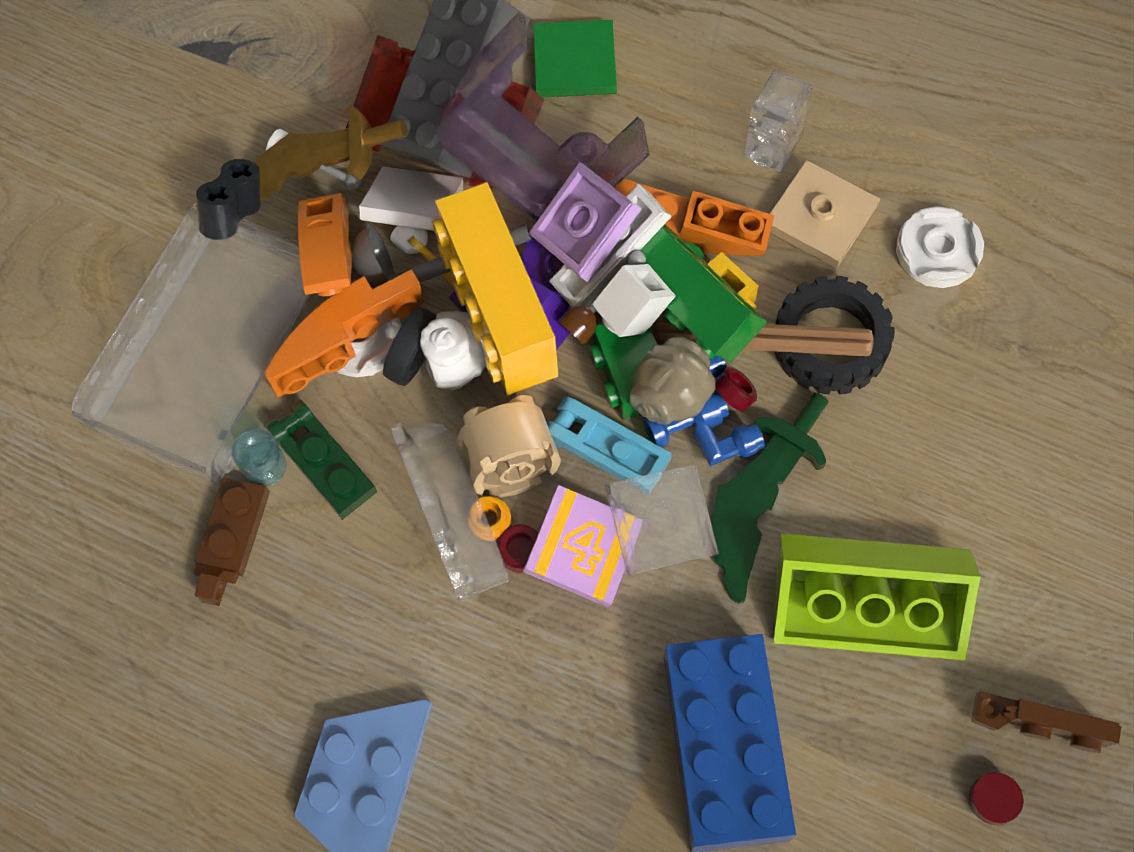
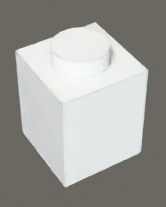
M649 264L623 265L592 305L603 317L604 325L619 337L645 334L676 295Z

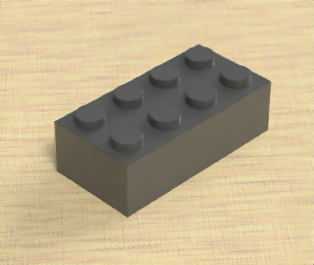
M434 0L388 123L401 119L404 120L408 128V135L380 145L412 162L470 178L530 18L505 0Z

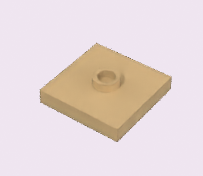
M806 160L770 213L774 215L770 233L837 269L878 207L880 198Z

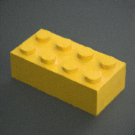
M488 182L436 200L439 219L432 221L439 241L437 246L445 268L451 269L454 277L452 282L461 306L466 305L470 316L468 321L477 344H482L486 355L484 357L485 364L493 383L501 381L508 396L559 377L554 333Z

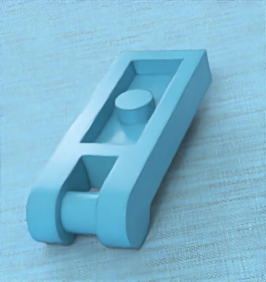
M565 396L557 407L559 413L554 421L547 422L556 447L568 450L648 496L669 464L672 453L581 402ZM573 423L584 425L578 435L569 430Z

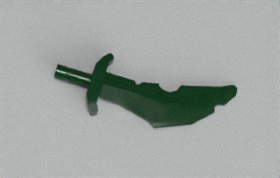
M813 393L792 425L781 418H757L755 424L761 433H766L772 439L762 453L728 483L718 486L710 527V537L716 565L723 567L725 571L722 580L731 600L737 604L744 603L746 599L748 580L763 535L757 527V519L764 512L772 511L779 493L777 484L784 483L801 457L811 461L816 470H821L825 467L826 458L817 440L807 435L829 403L828 399L820 393Z

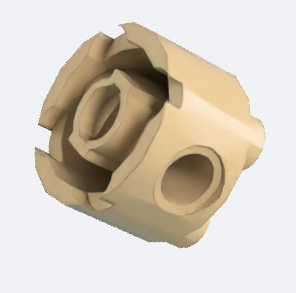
M517 396L506 404L490 409L487 407H476L466 412L463 416L465 425L460 429L457 441L477 494L482 495L484 490H488L490 496L497 498L517 495L540 485L542 481L539 475L547 469L550 477L558 470L561 463L558 450L540 407L535 405L531 396Z

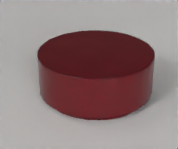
M726 367L715 377V387L718 393L734 409L743 412L757 401V391L754 385L738 369Z
M518 524L510 526L502 532L497 542L499 559L505 568L515 573H524L523 569L538 534L534 528Z
M993 772L982 776L974 782L969 793L972 811L981 821L990 825H1004L1013 821L1021 813L1024 804L1023 793L1018 783L1003 773Z

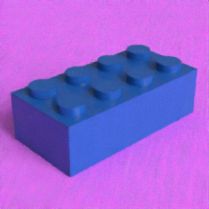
M763 634L666 645L664 664L690 851L705 852L789 842L796 836V829Z

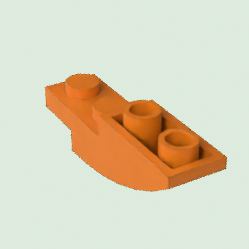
M608 174L606 182L624 196H627L637 184H640ZM640 184L672 216L665 224L683 241L695 244L703 253L718 255L723 252L728 256H763L765 254L774 215L697 191H692L690 197L685 198Z
M341 193L299 201L298 241L305 295L317 293L319 296H331L344 290V287H349L351 284L352 252L348 240L350 209L347 197H342Z
M412 269L374 289L370 287L363 276L351 283L349 287H344V290L331 296L310 313L287 337L264 372L277 397L279 398L286 393L293 394L299 392L308 385L309 381L326 372L333 373L342 369L349 360L356 357L351 341L373 335L380 326L395 318L407 317L418 306L424 304L425 301L420 282Z

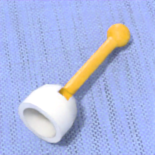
M397 226L393 230L390 240L399 250L406 254H417L420 252L427 261L436 259L426 247L428 234L425 229ZM448 272L442 274V276L454 288L452 282L454 280V277L452 273Z

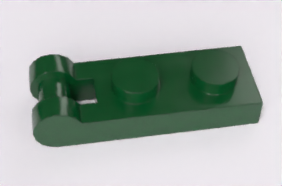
M299 399L289 407L291 412L279 421L274 418L264 427L341 520H343L377 493L376 487L318 421L307 405ZM303 425L308 433L295 442L290 434Z

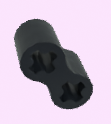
M246 159L230 160L222 165L218 178L204 183L197 189L199 231L203 236L213 240L230 238L236 234L241 219L259 211L261 207L260 170L256 163Z

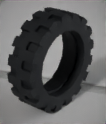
M827 276L815 278L813 283L808 284L807 281L797 286L794 294L790 292L784 299L782 308L778 311L775 325L797 326L799 320L805 314L818 308L834 307L848 311L861 321L865 329L871 330L873 334L871 355L861 356L849 363L832 364L818 360L810 353L774 351L777 361L782 360L784 364V372L790 378L792 376L797 378L800 386L809 389L810 386L817 388V393L829 395L831 391H838L839 395L851 393L852 388L856 386L859 389L865 387L870 383L872 377H877L880 374L892 348L895 328L890 325L893 317L889 308L884 309L882 305L884 300L878 293L872 294L869 292L866 284L857 281L856 284L848 282V277L836 276V279L829 280Z

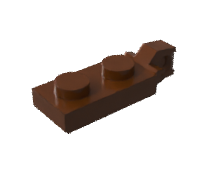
M223 477L195 560L194 574L200 576L195 597H198L202 603L220 606L227 582L235 584L239 576L243 577L270 491L266 486Z
M981 691L976 693L971 722L992 731H996L1011 723L1021 726L1020 734L1027 737L1050 740L1051 734L1071 738L1069 746L1095 753H1101L1102 746L1107 747L1119 744L1122 728L1117 722L1023 699L1014 700Z

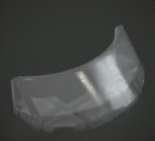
M406 422L389 426L458 601L508 582L510 578L487 518L445 422Z

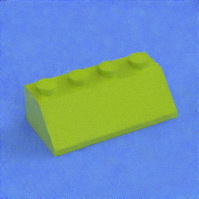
M781 533L775 582L773 643L965 661L981 578L971 549Z

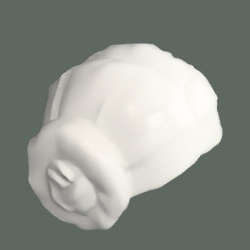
M456 310L442 311L421 332L420 347L427 358L426 370L430 378L435 382L436 387L441 389H460L470 383L475 377L480 376L485 368L484 357L486 355L482 344H477L468 321L470 316L467 312Z

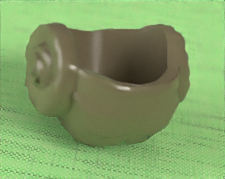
M684 336L671 337L665 344L651 347V350L644 356L633 374L632 390L629 395V402L633 409L637 410L650 422L668 425L672 421H685L698 415L715 390V378L709 370L710 360L708 353L698 344Z

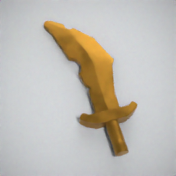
M350 105L345 110L349 115V128L331 133L295 134L290 132L254 161L260 170L261 201L280 191L283 183L290 176L297 175L304 178L317 171L321 165L327 167L350 160L347 172L357 180H361L372 162V146L406 137L408 135V128L405 121L401 119L371 128L366 117L353 105Z

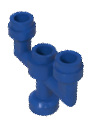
M715 356L713 360L709 358V370L714 378L726 368L724 359L719 356ZM718 391L712 393L710 399L698 415L688 420L672 421V423L664 425L650 422L646 417H642L649 440L661 448L667 446L670 434L694 426V435L709 466L737 455L749 457L765 447L761 431L755 423L738 426L733 429L730 436L717 441L711 427L723 423V418L729 416L727 403Z

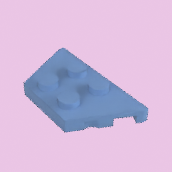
M419 700L325 720L294 817L330 852H389L433 706L431 701Z

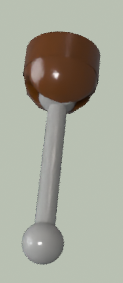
M638 250L631 252L626 265L645 264L646 257L644 253ZM594 301L588 307L574 306L568 309L558 320L583 344L590 339L596 329L597 323L594 313L597 310L592 305Z

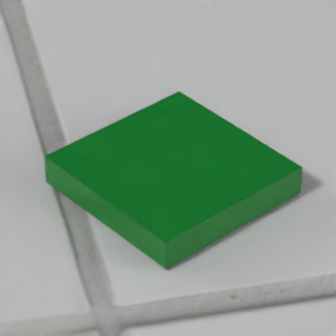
M613 19L534 23L537 98L617 94Z

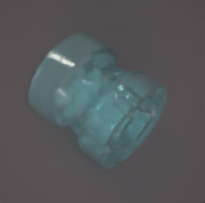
M251 429L243 432L234 442L232 447L234 462L250 483L270 486L283 477L287 461L277 441L269 432L262 429Z

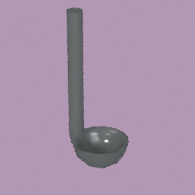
M526 223L509 230L515 246L532 240ZM371 224L359 230L352 240V267L360 278L363 276L366 278L372 289L411 269L420 283L451 271L450 268H445L442 258L439 257L395 274L384 242Z

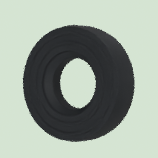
M417 307L407 317L393 340L384 363L383 375L387 379L398 385L406 386L418 373L426 359L420 347L421 332L431 321L436 319L437 315L425 308Z

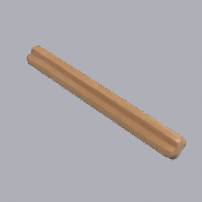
M659 319L654 324L653 335L658 345L665 344L671 337L684 336L692 341L696 338L687 327L681 330L668 319ZM766 324L743 350L869 356L873 349V334L869 329Z

